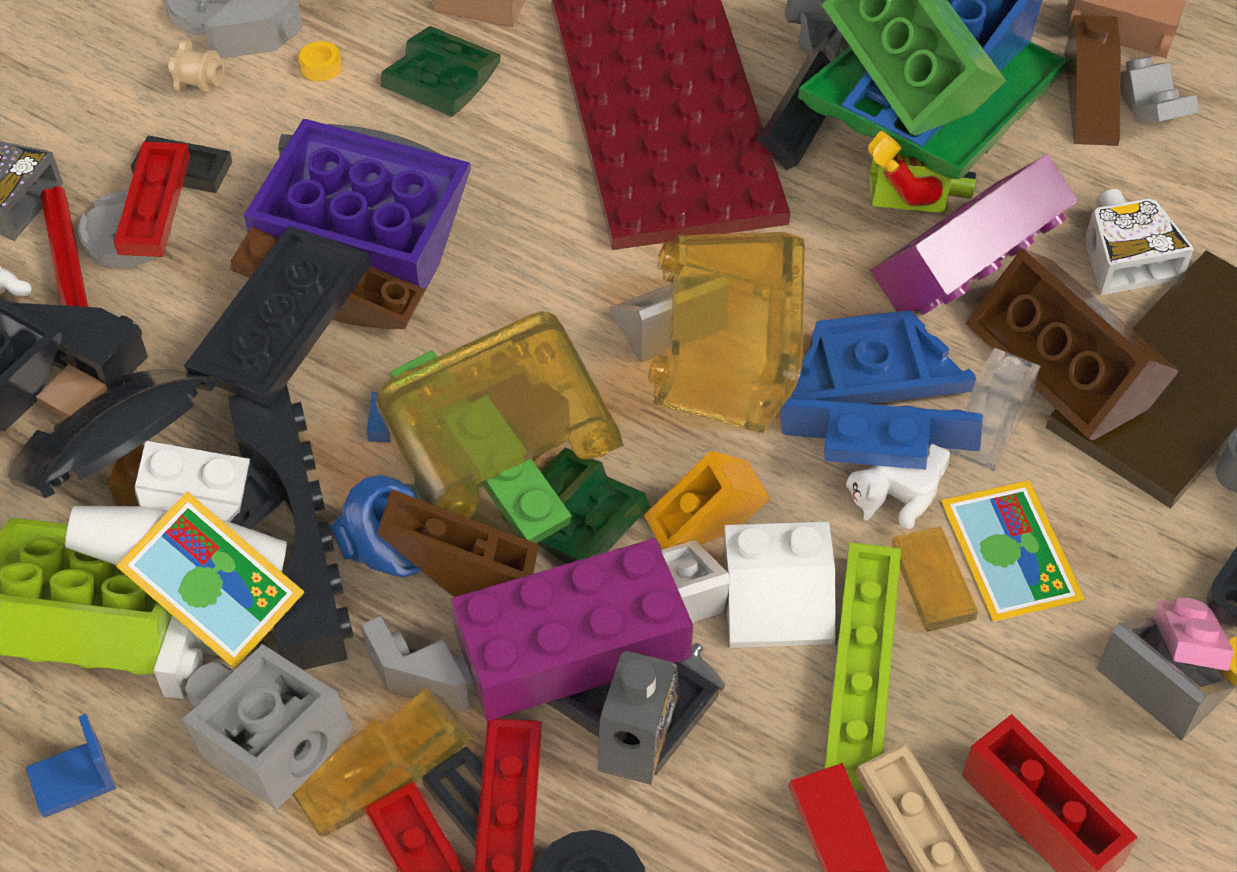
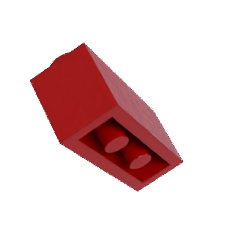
M1013 714L1009 715L971 745L962 777L1056 872H1116L1124 865L1138 836Z

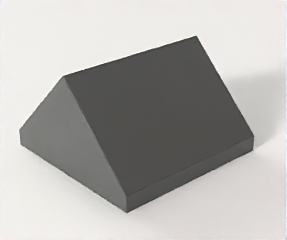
M1152 618L1119 623L1111 633L1097 668L1100 673L1181 741L1236 687L1214 668L1173 661L1158 626Z

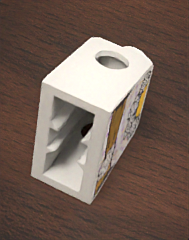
M1118 189L1105 191L1097 198V209L1092 212L1085 236V243L1100 295L1178 281L1186 272L1194 249L1160 204L1150 198L1126 202L1122 192Z

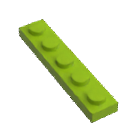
M849 542L824 769L843 763L854 790L866 791L855 771L858 766L883 754L901 549Z

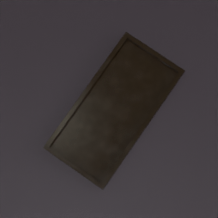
M1207 250L1132 328L1179 370L1152 406L1145 412L1094 441L1084 436L1057 409L1051 413L1046 424L1048 430L1170 509L1222 451L1230 435L1237 430V267Z

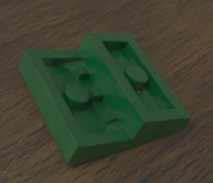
M428 26L407 40L406 54L403 58L381 72V87L453 117L485 85L500 63L501 54L435 27Z
M565 447L541 473L572 515L571 521L566 527L536 544H539L541 548L566 564L606 553L650 507L646 494L607 477L602 462Z

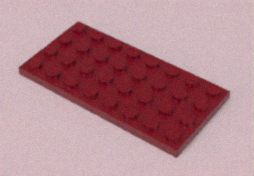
M551 0L612 250L789 225L791 212L772 154L758 140L764 129L722 0Z

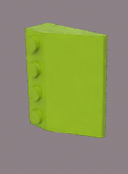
M11 517L0 530V655L26 658L31 662L52 661L76 664L86 669L100 667L125 670L136 675L155 674L154 668L172 614L118 569L115 564L66 548L65 541L68 524Z

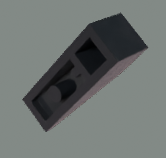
M9 302L61 331L62 340L52 365L63 370L70 364L104 383L107 390L122 385L124 382L120 376L133 373L148 357L142 339V330L127 316L121 315L118 317L98 307Z

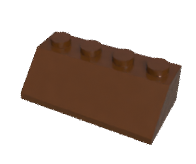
M1024 248L1019 250L966 322L970 329L1084 436L1093 441L1148 410L1179 372L1172 363L1052 259Z

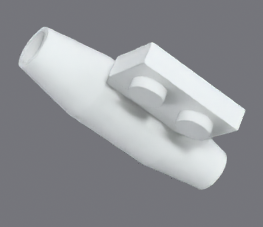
M146 441L135 484V495L139 506H73L67 527L65 547L117 565L187 491L281 572L287 542L230 522L237 513H240L250 459Z

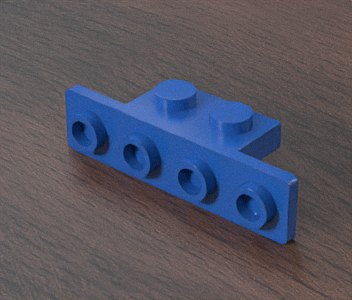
M808 397L800 399L783 398L781 402L782 433L789 436L825 438V461L926 470L928 450L931 444L946 449L979 451L981 449L983 415L981 413L966 412L959 409H924L909 405H874L858 401L849 403L823 401Z

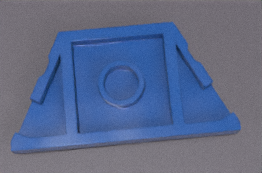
M908 310L817 321L811 337L809 350L803 359L800 376L795 389L792 391L791 398L800 399L808 397L823 401L848 403L858 401L873 404L974 392L977 379L969 368L962 371L948 357L949 348L938 337L928 333L925 329V324Z

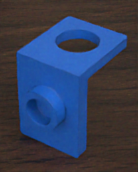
M87 714L78 716L87 743L26 767L39 811L44 818L116 789L101 743Z

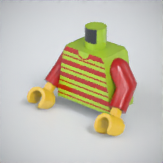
M880 131L868 145V152L873 156L868 178L872 206L941 213L945 210L948 196L972 199L976 184V172L969 171L960 179L948 178L937 174L925 162L915 157L898 154L901 146L883 131Z

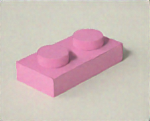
M1178 598L1176 602L1159 599L1154 620L1173 661L1228 671L1234 650L1212 609L1205 603L1191 598Z

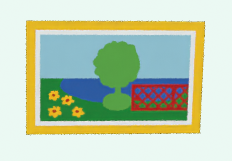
M1030 480L940 500L993 622L1086 600Z
M188 491L116 565L118 569L234 669L304 593L302 589Z

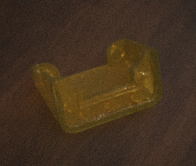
M786 232L677 235L671 243L665 242L659 253L657 268L663 271L664 281L674 283L670 341L663 355L656 354L649 369L648 381L654 384L653 404L763 434L795 389L802 368L805 243L802 237Z
M540 311L530 314L402 373L384 383L376 396V405L395 454L419 498L422 501L467 518L473 516L481 502L477 484L567 441L576 456L582 459L599 458L624 446L620 430L573 342L556 315L550 312Z

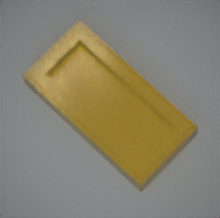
M934 527L893 537L891 547L901 549L900 570L926 632L975 621L978 609L942 527Z

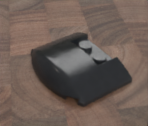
M173 369L147 370L120 376L124 384L106 391L86 403L72 415L61 420L54 426V431L51 434L36 430L16 457L7 477L13 485L42 498L56 494L52 487L60 486L69 480L71 476L68 472L76 473L81 481L103 469L158 434L194 406L191 399L198 394L196 388L212 391L217 385L212 377L189 374Z

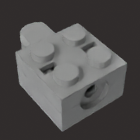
M263 644L234 671L217 661L201 666L189 677L185 687L188 699L194 709L182 721L203 759L275 810L355 732L340 697L335 690Z

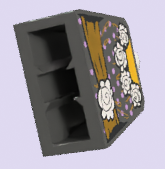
M0 141V234L15 241L43 208L40 196L43 189H52L56 185L61 186L63 184L53 152Z
M629 651L621 653L600 718L599 772L649 785L652 784L679 696L676 664ZM627 732L634 734L640 740V743L628 745L622 741L627 739Z

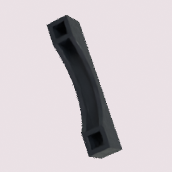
M287 384L270 407L240 395L230 396L228 399L241 457L250 459L249 463L285 498L284 502L294 518L295 534L292 555L284 575L302 589L304 593L273 626L279 655L302 670L348 660L344 640L353 638L354 635L347 606L336 608L334 596L344 594L338 564L327 565L325 553L335 550L328 521L318 523L316 511L325 510L319 480L309 482L307 471L316 470L310 440L300 442L298 432L307 431L302 403H291Z

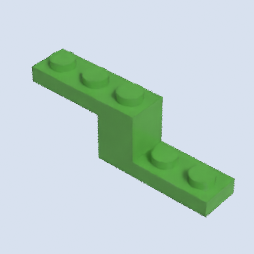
M433 350L390 371V381L466 492L469 494L483 486L518 537L538 543L570 524L572 515L488 396L471 405Z

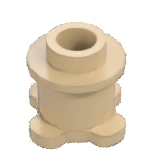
M181 40L179 49L174 56H171L168 63V71L172 74L174 80V89L183 92L187 84L198 86L205 93L212 92L216 86L222 83L225 74V65L220 60L218 52L215 50H208L205 53L192 50L193 44L191 41Z

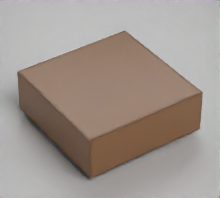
M68 364L36 398L41 408L64 419L108 390L104 383Z

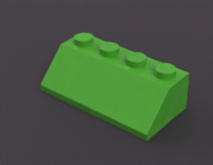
M825 0L822 4L829 17L912 135L916 136L972 114L1006 82L948 0Z

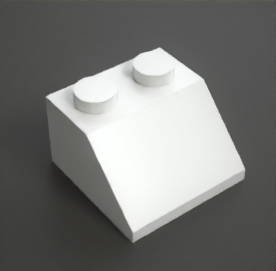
M802 522L725 525L722 564L723 568L728 572L730 580L726 599L729 648L835 644V564L830 523Z

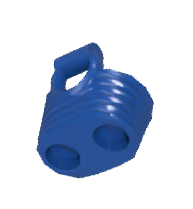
M384 475L363 479L350 489L342 508L343 514L329 523V527L344 559H351L356 563H364L370 569L395 577L418 574L421 570L377 534L390 490L393 489L419 499L413 484H403L398 479Z

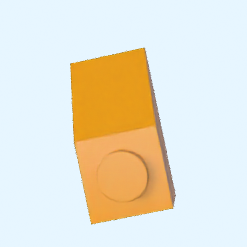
M711 450L644 517L662 550L692 540H696L701 545L724 536L725 525H742L746 523L770 500V497L747 460Z

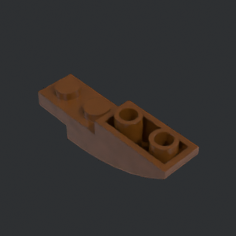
M252 226L233 255L230 270L250 278L279 240V237ZM370 266L333 320L371 328L406 329L424 296L425 289Z

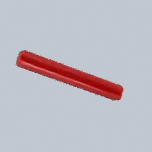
M57 185L52 189L45 188L40 196L60 305L88 307L65 189Z

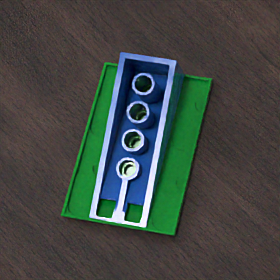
M948 0L1006 80L972 114L916 136L910 134L850 46L799 88L798 98L803 100L809 108L817 113L836 117L844 121L850 129L864 136L876 137L880 131H883L901 146L898 154L915 157L925 162L937 174L948 178L960 179L969 172L984 153L987 154L1013 123L1019 120L1034 102L1046 93L1066 70L1068 59L1031 42L1042 0Z

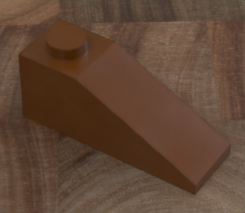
M1074 15L1064 52L1065 58L1068 59L1066 74L1074 144L1118 146L1120 141L1121 44L1117 17Z
M393 489L390 490L377 531L380 537L453 597L532 575L539 549V544Z

